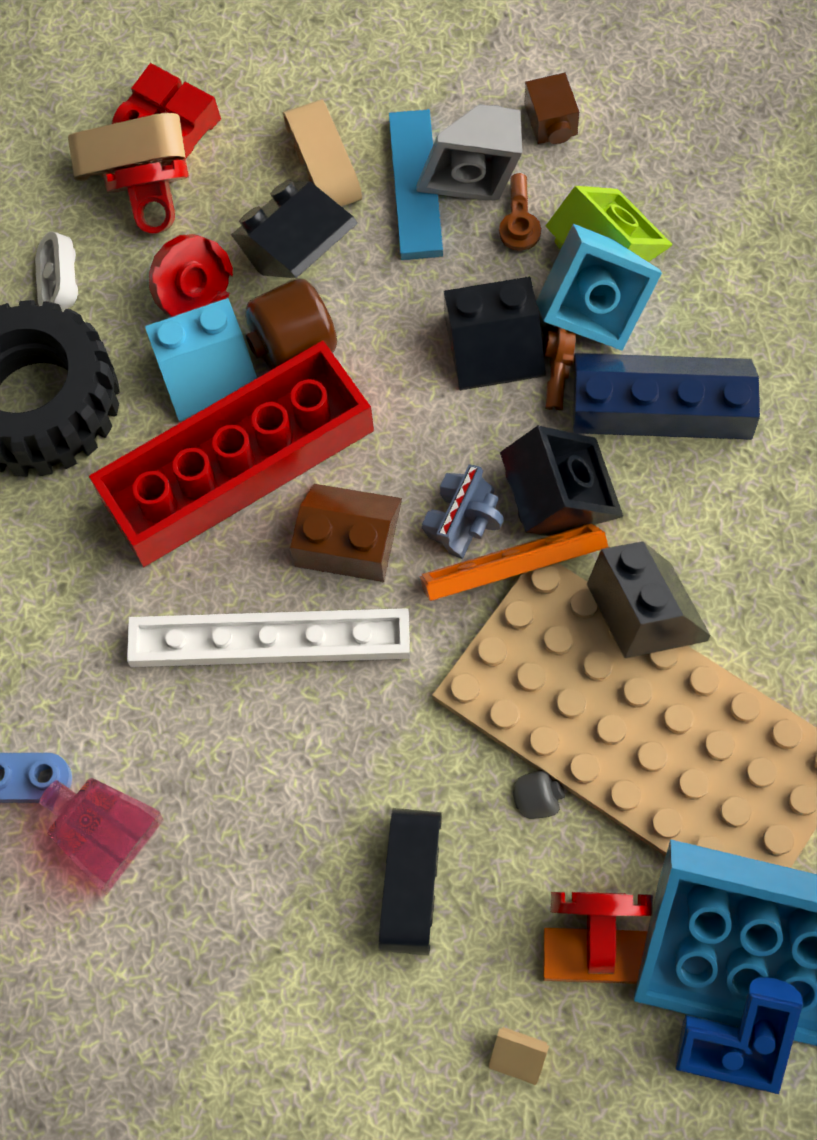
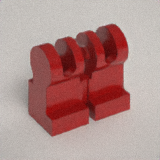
M150 62L131 87L132 95L117 108L112 124L155 114H178L180 116L186 159L192 153L198 141L208 129L212 130L221 117L215 97L186 81L182 84L180 78Z

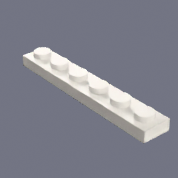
M408 608L129 617L127 662L130 667L410 659Z

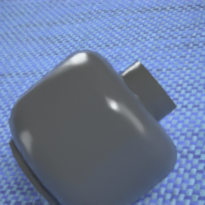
M538 770L525 774L516 780L513 798L516 808L520 810L524 817L529 819L554 816L559 812L558 800L565 798V792L558 780L553 781L546 772Z

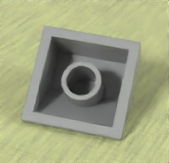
M478 104L441 131L435 139L417 182V192L477 200H499L522 155L521 110L503 108L499 105Z

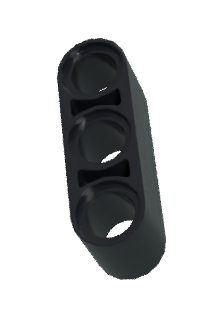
M392 809L379 928V951L428 956L430 954V929L433 923L434 885L438 868L439 830L442 824V812Z

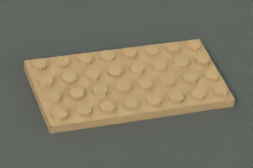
M559 563L522 573L432 695L434 701L535 769L546 772L553 781L558 780L563 788L664 856H666L671 839L791 868L817 828V727L689 646L624 658L587 586V581Z

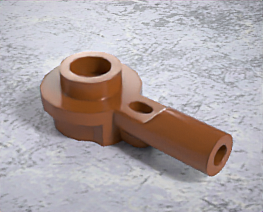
M516 173L510 178L511 214L505 216L501 221L499 235L506 247L512 250L523 251L529 250L538 243L542 228L539 220L534 215L528 213L527 176L522 173Z
M554 326L553 331H546L543 340L544 357L550 358L551 366L550 380L547 382L545 409L552 410L553 407L556 410H563L565 379L569 378L576 344V333Z

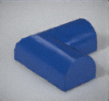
M760 977L752 980L750 983L739 1027L685 1015L676 1057V1070L779 1094L803 1006L800 992L785 981L776 978Z

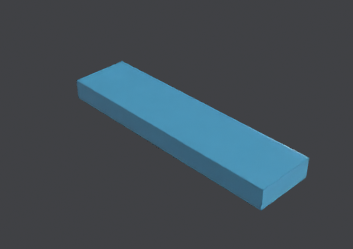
M430 109L389 113L401 260L443 257L438 194L417 192V182L433 147Z

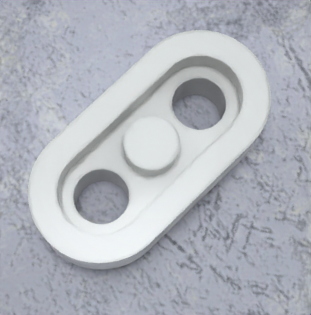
M53 231L44 235L36 252L37 300L39 306H42L43 301L59 304L62 312H64L65 309L74 305L78 295L74 270L76 252L69 237Z

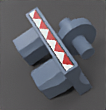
M470 464L465 474L446 473L440 485V495L445 502L450 503L447 512L434 509L428 511L422 523V529L428 538L443 544L449 554L461 559L464 558L473 537L481 539L485 529L499 530L504 521L503 515L495 509L499 498L493 494L495 491L493 486L483 479V469Z

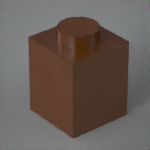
M566 72L525 81L524 106L537 144L546 142L561 144L568 141L572 136L578 135L580 112Z

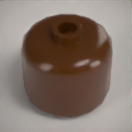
M296 278L251 299L246 306L245 318L250 333L245 335L247 343L257 359L262 357L271 370L324 340L332 353H334L337 347V334L330 314L316 289L305 279Z

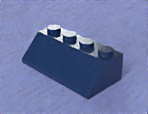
M575 353L573 433L753 439L760 419L759 375L752 359Z

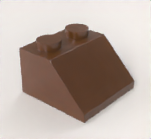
M313 484L300 505L290 545L295 567L384 582L402 498Z

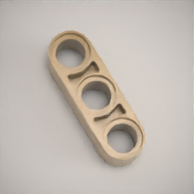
M321 99L283 112L285 126L288 133L292 132L293 146L301 165H306L308 181H311L341 207L362 200L358 178L324 100Z
M174 113L145 116L72 133L68 136L74 179L79 181H85L94 175H101L104 178V174H115L114 171L160 162L164 166L172 164L173 160H185L180 116Z

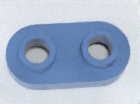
M0 753V769L5 770L4 778L0 781V803H50L61 799L69 791L72 784V771L65 760L54 753ZM51 769L53 771L49 781L45 783L38 782L39 774L43 770Z

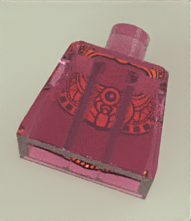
M93 778L88 779L77 794L59 780H55L45 790L39 801V804L58 817L49 828L47 834L105 895L113 888L164 821L161 813L155 808Z

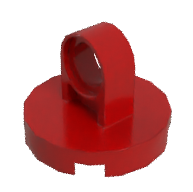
M173 160L172 165L162 166L160 162L117 170L114 171L115 174L103 175L107 193L128 191L135 222L142 231L147 233H162L173 225L175 209L169 183L189 178L186 160ZM151 202L160 203L165 210V220L157 227L149 225L144 218V209Z
M196 234L179 235L166 242L154 256L149 270V290L154 303L166 315L174 317L229 298L230 293L226 290L229 284V276L233 277V267L227 252L217 242Z
M551 892L550 912L587 915L588 974H614L616 963V916H653V895L638 894V904H633V895H626V893L572 892V902H565V892Z

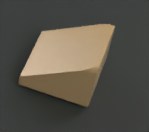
M499 1028L489 1062V1069L536 1085L549 1045H547V1042L508 1028Z

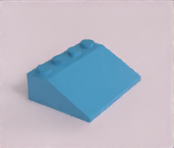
M670 839L653 904V916L650 918L634 993V1001L739 1027L751 981L760 977L776 978L794 986L802 996L803 1006L794 1041L817 1046V874Z

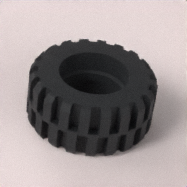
M34 300L19 301V306L10 307L8 303L0 305V385L16 370L32 364L48 363L68 370L63 387L45 405L20 413L0 410L1 473L5 471L7 465L14 476L28 477L29 469L33 468L37 470L39 476L53 474L52 466L62 463L65 469H68L78 464L74 456L81 451L89 456L98 448L95 437L100 435L106 438L113 427L108 416H117L119 401L116 394L120 392L114 367L98 332L91 323L84 322L82 316L72 309H65L62 312L59 304L43 301L42 306H37Z

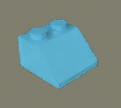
M573 224L536 303L544 322L623 351L662 272L615 240Z
M229 298L145 326L179 422L188 419L257 379Z

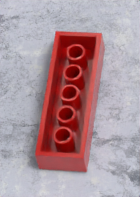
M324 340L92 473L89 475V478L103 505L144 568L374 431L372 409Z

